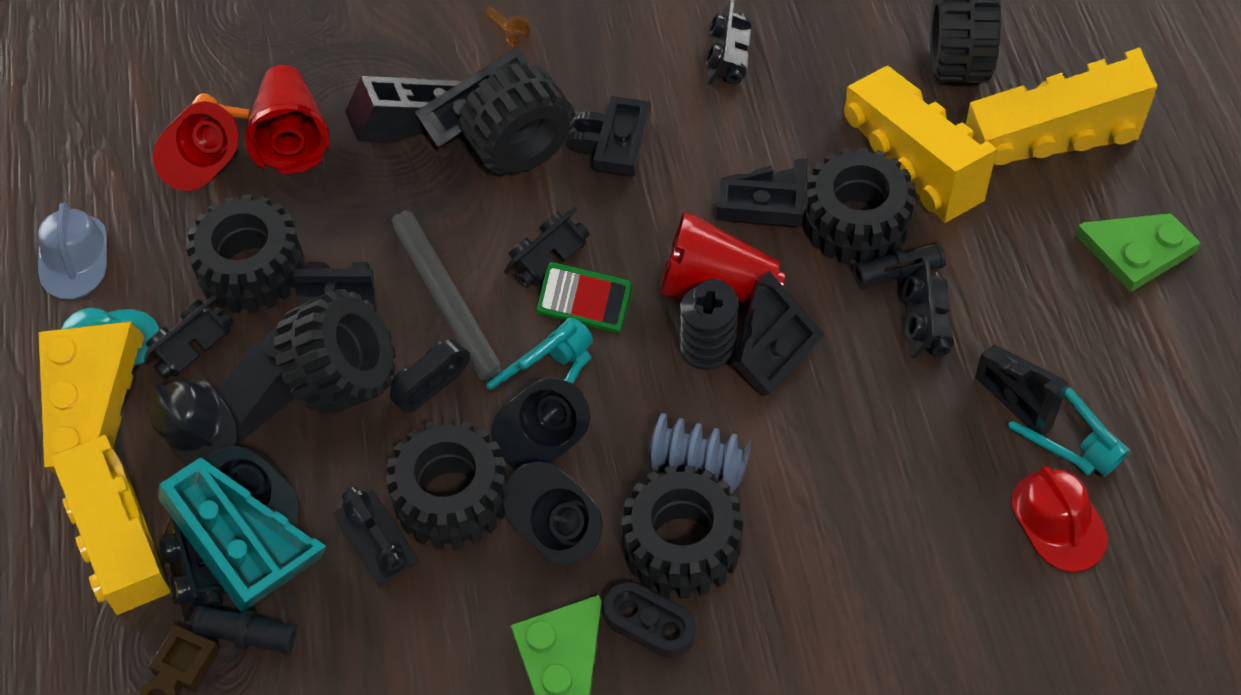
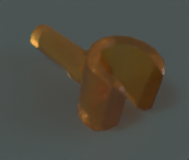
M492 7L486 10L485 14L506 31V41L512 46L519 44V35L516 31L522 32L526 37L530 36V22L524 16L516 15L506 18Z

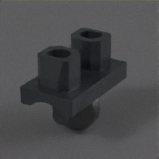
M309 262L306 268H294L292 279L296 289L297 307L330 291L346 289L348 293L353 291L360 294L362 301L368 300L374 305V311L376 312L377 298L374 274L368 262H352L347 266V269H331L325 262Z

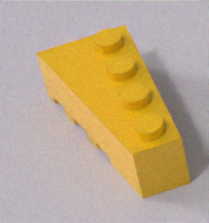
M1139 47L1125 52L1126 59L1107 65L1105 59L1087 64L1088 72L1066 79L1062 73L1047 77L1037 88L1029 91L1022 85L970 102L966 125L974 130V137L972 139L981 145L988 141L997 148L994 161L996 165H1005L1012 161L1034 157L1045 158L1052 154L1075 150L1086 151L1092 147L1110 144H1126L1133 140H1139L1157 89V83Z
M888 65L847 86L844 107L847 121L852 127L858 128L866 136L875 152L877 150L885 152V158L889 160L896 158L901 162L900 170L907 169L911 174L910 182L915 183L916 193L928 211L934 212L943 223H946L985 201L997 153L995 146L988 141L981 145L972 139L974 137V130L963 122L955 126L947 120L945 108L937 102H933L930 105L925 103L921 90Z

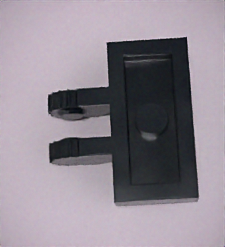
M610 96L606 114L588 113L586 111L577 112L574 116V128L579 132H571L567 140L568 147L579 154H595L593 164L596 171L635 176L651 114V102Z

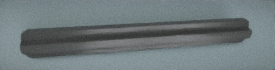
M408 210L395 214L391 220L393 229L456 339L470 352L469 361L479 379L488 381L492 377H496L501 372L499 360L415 216Z

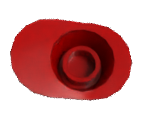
M208 101L192 103L184 109L160 135L154 146L153 162L155 170L162 181L173 189L182 191L200 189L209 183L233 158L238 149L239 132L234 117L220 105Z
M1045 466L1038 473L1030 474L1017 484L1012 493L1011 506L1035 550L1046 563L1058 570L1075 573L1089 570L1100 562L1107 549L1108 535L1102 519L1089 499V493L1085 484L1076 475L1065 470H1051L1048 466Z

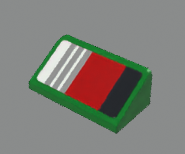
M550 262L546 269L536 311L539 315L564 321L568 318H574L585 326L621 334L633 300L632 282Z

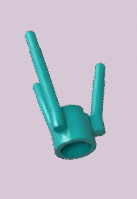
M568 318L542 343L487 382V389H494L521 369H527L548 353L560 364H566L568 361L573 363L565 381L574 384L583 366L591 359V355L586 349L593 343L592 334L583 323L577 319Z
M1067 388L1065 397L1093 430L1079 447L1085 452L1083 457L1015 421H1011L1008 424L1010 430L1071 462L1087 476L1095 469L1103 477L1107 476L1130 453V449L1103 426L1072 388Z

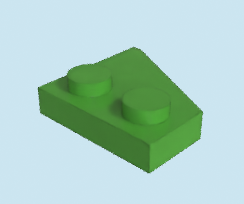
M1171 213L1083 222L1078 226L1076 232L1078 239L1130 292L1195 254L1201 243Z
M599 595L511 625L512 634L534 695H591L599 621L602 614V601Z

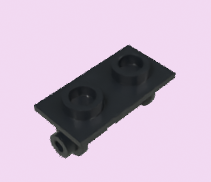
M734 0L729 1L722 13H715L709 26L708 34L713 36L705 58V65L709 67L707 84L710 85L717 76L726 78L727 82L731 84H738L747 74L748 52L746 50L750 42L751 21L744 13H733Z
M573 207L564 216L558 211L555 212L539 227L542 232L539 237L533 242L528 237L519 242L508 253L512 260L504 270L505 274L516 268L519 272L516 277L525 288L531 285L537 286L544 279L548 264L550 262L557 263L549 255L551 251L564 262L578 249L583 247L587 243L586 238L589 236V231L582 223L575 225L571 221V217L577 209Z
M925 261L905 280L902 288V298L906 304L907 315L905 334L909 339L910 358H915L925 348L931 349L934 355L944 356L950 353V348L954 345L951 318L936 314V312L946 314L950 311L948 282L942 277L941 273L931 272L930 262Z
M214 295L205 303H202L200 299L196 300L180 315L182 321L170 331L166 327L160 329L146 342L145 345L148 349L145 351L144 363L148 365L156 359L158 363L154 366V369L163 379L166 380L169 376L177 377L179 373L199 358V355L189 344L195 340L206 352L220 339L230 333L229 327L233 324V321L223 310L216 314L214 310L217 298Z
M351 487L343 493L342 499L344 502L342 508L335 511L333 516L378 587L420 563L374 490L367 493L366 491H360L358 487Z
M170 516L165 535H160L159 553L164 564L169 563L171 569L170 594L172 601L175 605L180 604L184 620L190 621L194 607L204 604L217 609L222 605L221 599L225 593L223 587L207 566L198 567V563H204V561Z

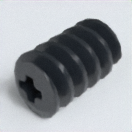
M713 278L703 281L696 288L691 289L684 295L680 303L681 355L688 364L702 370L716 369L730 362L736 353L738 296L734 289L726 282Z

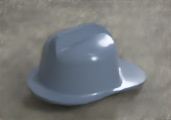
M65 202L60 203L59 211H55L47 216L38 230V274L40 283L48 294L58 299L74 300L87 296L99 286L105 277L107 268V232L105 225L99 219L91 217L81 210L71 209Z

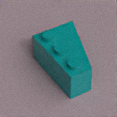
M201 457L159 484V501L241 614L244 610H248L321 559L326 545L316 538L312 539L290 524L288 522L289 519L278 511L273 512L252 497L251 492Z

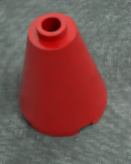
M289 65L274 66L265 73L245 131V144L248 155L258 166L264 169L265 165L278 168V173L281 174L300 173L318 165L322 160V154L330 145L329 128L301 72Z
M683 212L672 243L673 248L670 259L667 260L660 294L668 298L683 299L686 293L696 288L703 281L715 278L726 282L734 289L738 296V302H750L756 280L760 274L770 270L783 286L785 272L779 271L780 262L697 215Z

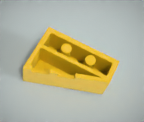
M131 321L39 332L44 468L56 475L57 473L50 458L54 454L105 434L114 448L122 419L120 412L127 389L130 390L133 380L131 373L138 348L141 349L145 337Z
M106 434L50 456L66 498L62 499L71 523L77 525L80 533L79 536L75 537L77 546L85 563L91 562L95 574L89 576V581L98 602L101 603L107 600L115 614L119 615L169 594L170 586L133 484Z

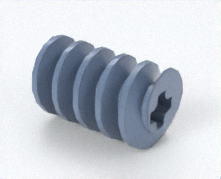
M661 413L653 431L649 447V457L655 472H663L668 465L669 467L675 466L676 472H685V465L695 466V473L702 475L705 469L714 473L715 483L720 482L723 478L730 485V493H733L746 471L752 441L750 439L746 446L740 449L738 448V434L733 433L728 441L722 444L720 443V429L715 428L708 439L703 438L701 423H697L691 433L688 434L685 433V419L679 418L674 427L670 429L667 427V414Z

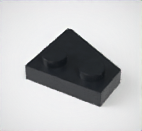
M808 159L794 160V168L773 173L772 167L768 166L756 169L749 174L739 173L721 178L717 204V220L802 227Z
M770 270L760 274L756 280L733 360L736 368L761 396L771 394L824 335Z
M995 344L981 354L975 378L1023 424L1042 436L1053 428L1069 384L1063 378Z

